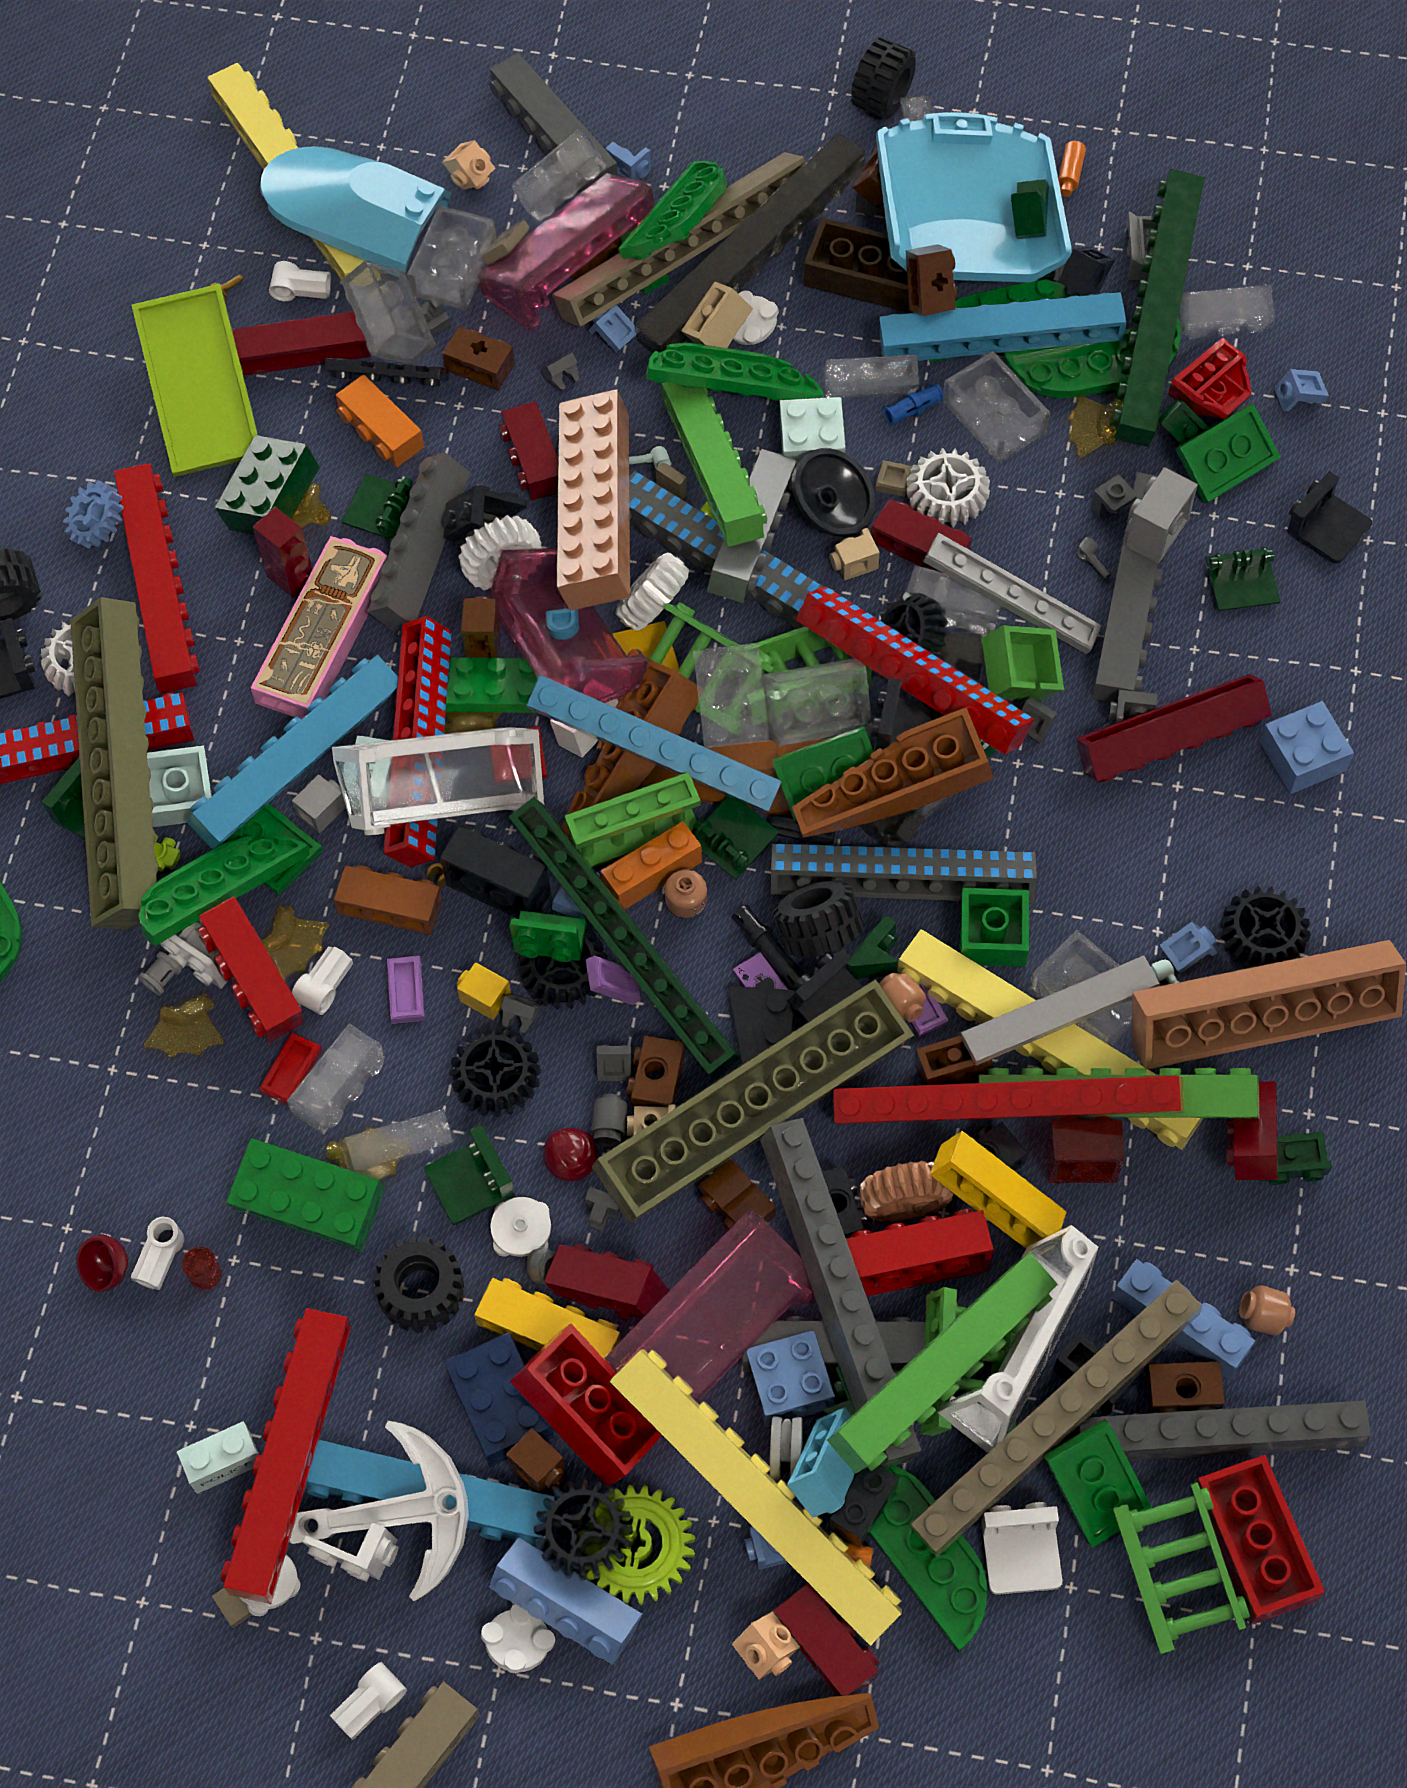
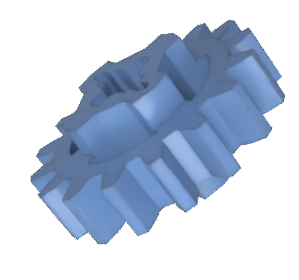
M97 480L96 484L88 482L86 490L80 487L78 489L79 495L70 498L73 504L65 509L69 513V517L63 520V523L69 525L65 533L71 536L70 540L89 549L91 545L99 547L101 540L109 541L108 534L110 532L116 533L117 529L114 525L116 522L122 521L118 513L124 509V506L119 504L122 496L117 494V489Z

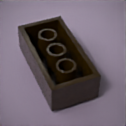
M822 217L804 263V286L914 313L909 310L907 271L891 258L888 234Z

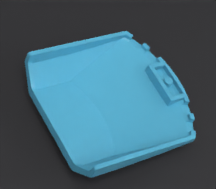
M960 112L925 114L922 120L912 122L906 118L900 120L898 126L890 129L885 126L878 130L876 141L891 258L907 271L906 250L939 244L952 249L955 257L953 280L1033 282L1065 265L1071 255L1072 248L1051 139L1042 133L1037 137L1023 131L1024 125L1018 123L1011 127L997 123V117ZM1047 179L1049 195L1046 236L1017 239L1011 194L1017 193V182Z

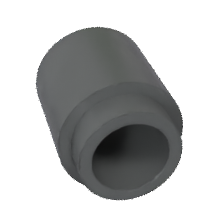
M603 1094L601 1098L594 1101L591 1134L594 1136V1142L598 1145L606 1147L618 1146L621 1144V1139L625 1137L628 1104L619 1095Z

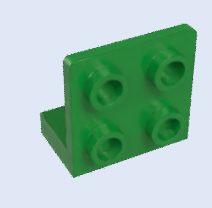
M520 911L519 919H511L510 930L514 952L529 958H535L540 955L552 957L560 962L580 961L587 927L586 919Z

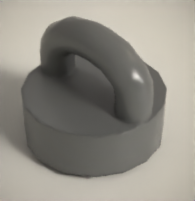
M535 1249L530 1252L527 1258V1273L533 1282L546 1285L544 1281L555 1257V1251Z

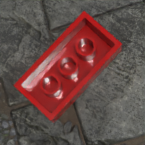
M235 896L199 915L201 927L197 928L200 934L199 938L208 953L212 951L216 953L214 959L217 964L215 965L224 981L226 982L231 979L233 982L231 985L232 994L242 1010L246 1007L249 1009L250 1013L247 1014L250 1019L249 1023L257 1037L264 1036L267 1042L271 1043L304 1024L302 1009Z
M963 1209L955 1212L952 1217L940 1219L938 1216H929L921 1219L918 1224L905 1226L904 1223H896L887 1226L885 1231L871 1233L869 1230H862L853 1233L850 1236L851 1238H846L866 1297L989 1272L993 1254V1246L983 1210L974 1212L973 1209Z
M569 1324L553 1336L510 1382L608 1487L626 1476L661 1438L662 1434L610 1382L617 1372L572 1324Z
M1266 1455L1198 1478L1196 1482H1198L1200 1489L1206 1487L1208 1489L1214 1509L1208 1510V1514L1238 1597L1243 1596L1250 1615L1247 1620L1250 1626L1318 1602L1325 1593Z

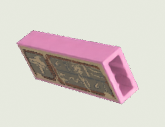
M330 536L251 686L255 704L292 717L298 716L302 720L309 714L306 709L318 697L325 700L329 689L332 687L369 615L367 611L372 601L371 595L381 577V568L387 561L388 556L376 548L368 549L356 545V543L346 538L338 539Z

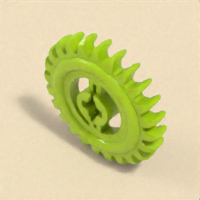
M629 1485L627 1494L623 1496L620 1490L615 1488V1496L612 1502L623 1498L625 1506L621 1511H630L631 1519H633V1534L622 1537L627 1538L631 1545H633L638 1536L637 1526L638 1521H640L639 1536L642 1547H639L638 1551L635 1552L634 1563L631 1548H620L626 1561L625 1567L620 1566L611 1558L614 1570L608 1572L604 1565L600 1566L601 1576L597 1586L601 1589L609 1586V1594L614 1597L619 1592H622L623 1602L626 1604L629 1603L632 1594H635L639 1605H643L645 1593H649L652 1599L657 1602L658 1588H661L670 1595L671 1587L668 1581L672 1580L682 1584V1577L677 1571L684 1570L688 1572L691 1569L690 1565L683 1558L695 1556L694 1550L685 1546L695 1542L694 1535L684 1533V1531L692 1527V1522L689 1520L679 1521L685 1514V1509L677 1508L672 1510L675 1498L670 1497L662 1502V1490L660 1489L652 1496H649L647 1485L642 1487L639 1494L635 1493L633 1485ZM597 1507L595 1522L605 1527V1531L612 1533L614 1523L605 1510ZM589 1519L587 1520V1523H584L588 1530L579 1531L578 1539H580V1537L583 1536L585 1531L592 1532L589 1528ZM646 1521H649L660 1532L662 1549L659 1557L650 1566L638 1569L639 1565L646 1563L650 1559L653 1552L651 1536L645 1529ZM604 1543L603 1546L598 1544L590 1545L583 1554L588 1556L600 1552L607 1544ZM590 1570L586 1575L588 1581L595 1579L592 1570Z

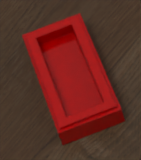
M291 1033L260 1085V1093L290 1106L323 1051L322 1047L297 1034Z

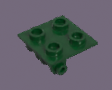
M366 473L341 523L392 540L397 534L401 523L400 517L406 510L413 481L403 476L401 479L396 480V482H392Z
M1266 547L1253 551L1243 549L1242 552L1235 550L1230 554L1220 555V553H1215L1214 556L1205 557L1218 611L1280 603L1270 563L1274 561L1272 549L1267 550Z
M727 797L706 821L699 819L693 825V829L696 831L693 835L701 844L702 853L735 880L744 873L779 834L778 830L746 804Z

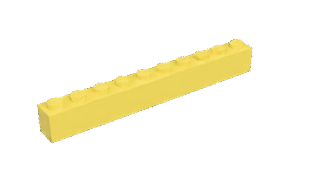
M238 62L207 77L212 97L263 170L278 155L298 148L292 131L289 128L284 129L282 119L277 110L270 109L265 93L255 88L256 84L249 71L244 72ZM311 237L348 292L380 277L378 266Z
M922 929L899 958L897 973L909 974L919 986L921 983L929 988L928 994L939 1003L943 1004L946 1002L954 1007L957 1013L968 1021L974 1020L982 1024L1037 1001ZM1075 1024L1015 1049L1024 1056L1034 1057L1041 1062L1047 1071L1056 1074L1057 1068L1077 1069V1075H1091L1092 1068L1111 1069V1075H1125L1126 1068H1144L1139 1063ZM1146 1069V1075H1156L1155 1073ZM1128 1118L1135 1126L1142 1129L1147 1128L1157 1134L1159 1140L1170 1147L1176 1146L1183 1150L1203 1118Z
M644 1349L640 1350L610 1382L871 1646L902 1614V1609L898 1606L902 1600L890 1587L885 1585L881 1589L871 1579L875 1575L873 1570L860 1558L855 1562L845 1552L849 1548L848 1545L835 1532L829 1536L819 1526L823 1522L819 1516L813 1518L805 1508L802 1509L793 1500L795 1494L782 1479L776 1483L767 1474L771 1468L760 1456L755 1453L750 1457L741 1447L745 1443L743 1439L730 1427L725 1431L715 1421L719 1417L718 1414L704 1401L699 1405L689 1395L693 1389L680 1376L677 1375L673 1379L664 1370L667 1363L653 1349L649 1353Z

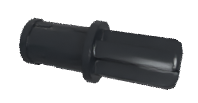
M774 816L770 824L779 831L777 836L799 840L800 844L806 841L833 846L836 831L803 837L799 824L794 819Z

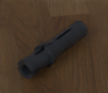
M749 905L740 907L736 911L737 914L732 915V919L748 936L749 944L760 950L791 990H794L792 986L805 973L772 935L773 931L770 926H765L750 909Z

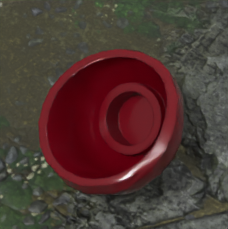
M564 1128L549 1135L543 1147L545 1166L554 1177L562 1181H578L586 1178L593 1172L592 1166L598 1159V1149L593 1138L585 1131L576 1128Z
M100 1234L89 1237L80 1246L77 1254V1269L80 1278L89 1289L96 1292H108L119 1285L126 1275L129 1260L124 1246L118 1240Z

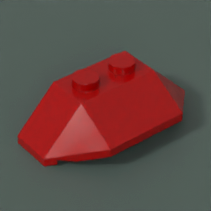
M1221 338L1172 380L1168 395L1175 401L1178 398L1183 400L1197 415L1226 419L1252 394L1249 374L1245 367L1247 364L1246 356L1224 338Z

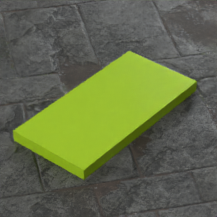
M216 284L132 304L173 476L177 477L241 461L255 435L258 436L221 285Z

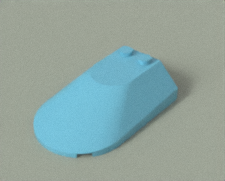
M315 146L292 149L275 157L264 169L260 184L261 196H264L268 204V210L281 223L399 276H404L419 234L438 205L447 208L452 194L442 187L389 164L337 149Z

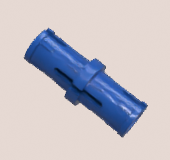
M934 383L917 393L910 392L905 395L903 400L885 407L883 415L887 423L894 426L896 423L912 415L917 417L923 413L924 409L944 400V393L941 387Z

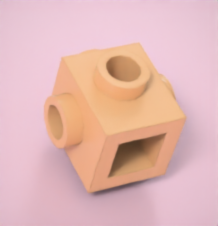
M475 140L461 143L442 161L451 173L453 182L463 190L483 187L490 180L488 175L495 169L488 153L480 148Z
M773 1611L751 1623L732 1643L746 1662V1665L758 1679L771 1672L778 1676L793 1663L789 1657L800 1647Z

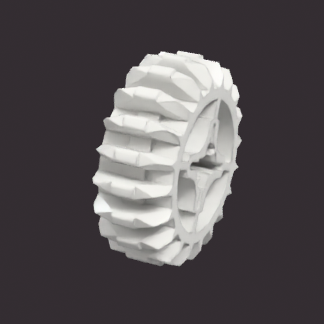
M942 448L940 455L930 451L928 459L920 457L918 465H913L911 473L907 477L908 487L906 494L908 499H910L912 509H917V512L925 516L935 517L942 524L950 522L954 528L957 521L966 525L969 517L976 519L978 512L983 511L989 498L990 490L988 488L990 481L989 477L986 476L985 467H979L977 458L969 460L968 452L960 456L956 448L952 453H946L944 448Z
M507 515L502 520L496 517L492 523H484V527L481 529H474L475 534L466 537L467 543L460 547L462 553L458 556L462 567L461 570L470 583H473L475 587H481L483 591L488 588L495 591L499 586L507 587L512 582L517 583L519 578L527 577L526 572L535 569L534 563L540 560L539 554L543 549L539 534L526 519L522 520L519 516L511 518Z
M671 553L658 557L631 585L630 598L620 600L615 614L621 619L622 623L634 631L646 627L648 623L652 622L660 614L666 603H669L680 591V588L688 578L689 569L678 557H674Z
M62 621V629L60 631L52 629L51 634L53 638H45L44 644L46 648L41 649V656L43 658L41 666L43 671L46 672L47 680L53 683L54 688L58 691L63 689L64 693L69 697L75 692L71 624L68 625ZM63 658L69 662L70 667L68 671L61 667Z

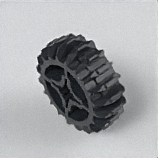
M905 592L903 596H895L894 603H886L887 611L879 613L881 622L936 657L943 658L940 651L942 647L948 646L944 639L950 632L945 629L949 623V620L944 616L946 610L939 606V602L922 593Z
M1259 885L1254 889L1253 894L1245 889L1242 891L1241 898L1238 896L1233 897L1230 905L1225 907L1224 917L1220 921V928L1223 929L1220 933V938L1223 941H1227L1224 946L1225 952L1235 951L1232 957L1233 961L1235 962L1242 958L1245 960L1243 965L1245 969L1249 968L1251 964L1258 967L1300 958V954L1305 953L1308 945L1306 942L1309 941L1311 933L1307 930L1310 926V919L1303 918L1306 913L1305 907L1295 908L1298 902L1297 897L1288 901L1285 899V890L1280 895L1274 894V889L1271 886L1268 888L1267 893H1263ZM1240 919L1246 923L1245 927L1250 932L1247 939L1240 929ZM1282 921L1289 928L1290 940L1284 936L1285 932L1280 927Z
M593 931L586 934L581 958L586 955L588 958L598 956L608 960L607 954L603 952V943L596 941V934ZM520 955L519 964L522 967L519 969V974L524 979L523 986L526 990L531 989V997L534 1000L541 997L544 1006L554 1001V1006L558 1010L562 1002H567L568 1008L572 1010L575 1000L585 1005L586 994L594 998L597 995V992L590 990L588 971L585 975L580 972L579 964L581 959L580 961L560 962L552 957L544 956L547 958V964L549 965L545 968L546 973L541 977L537 971V966L543 956L538 955V957L529 958Z
M492 1027L491 1035L485 1036L484 1032L479 1030L477 1033L478 1040L476 1041L467 1036L466 1044L468 1048L458 1046L457 1054L459 1057H452L451 1060L452 1067L455 1069L449 1072L450 1079L454 1080L452 1089L455 1093H459V1101L461 1103L468 1102V1109L471 1112L480 1106V1113L484 1117L488 1114L489 1110H493L494 1116L498 1118L501 1114V1109H506L507 1113L512 1115L514 1112L513 1105L515 1104L524 1109L525 1100L523 1097L533 1099L534 1090L532 1088H537L540 1085V1080L536 1076L541 1074V1066L536 1064L539 1061L538 1054L531 1052L533 1050L532 1044L529 1041L522 1043L523 1038L519 1033L511 1038L510 1030L507 1028L503 1031L502 1035H498L497 1030ZM500 1052L515 1057L520 1063H514V1060L503 1059L500 1056ZM488 1054L485 1060L476 1062L479 1058ZM495 1062H497L499 1074L496 1075V1083H494L492 1070H495ZM471 1082H477V1085L488 1086L491 1089V1093L477 1089ZM516 1082L511 1088L503 1091L507 1084Z
M583 1479L580 1483L581 1489L575 1490L572 1482L567 1483L568 1493L563 1494L559 1488H555L553 1492L557 1501L554 1502L549 1498L543 1500V1504L549 1512L537 1511L536 1517L543 1524L534 1526V1533L542 1536L535 1541L537 1548H547L541 1555L543 1561L546 1562L554 1559L551 1566L554 1572L559 1571L566 1565L564 1574L568 1579L573 1576L575 1569L579 1570L578 1574L581 1581L586 1580V1570H592L595 1579L600 1578L599 1567L604 1565L608 1572H612L614 1567L610 1559L614 1558L619 1562L624 1560V1554L618 1548L629 1549L631 1546V1542L622 1536L633 1534V1527L624 1524L631 1519L630 1511H621L625 1506L624 1499L620 1498L612 1502L615 1496L614 1489L610 1488L602 1495L601 1482H596L593 1490H588V1482ZM587 1503L584 1504L581 1512L576 1515L564 1514L563 1517L560 1516L571 1506ZM598 1506L611 1517L614 1523L613 1533L605 1531V1527L595 1522ZM589 1519V1528L592 1532L585 1531L580 1540H578L579 1536L575 1528H582ZM554 1527L561 1528L563 1533L571 1536L572 1541L569 1554L563 1551L555 1542ZM604 1543L607 1544L600 1552L594 1555L580 1557L583 1556L585 1549L590 1545L598 1544L603 1546Z

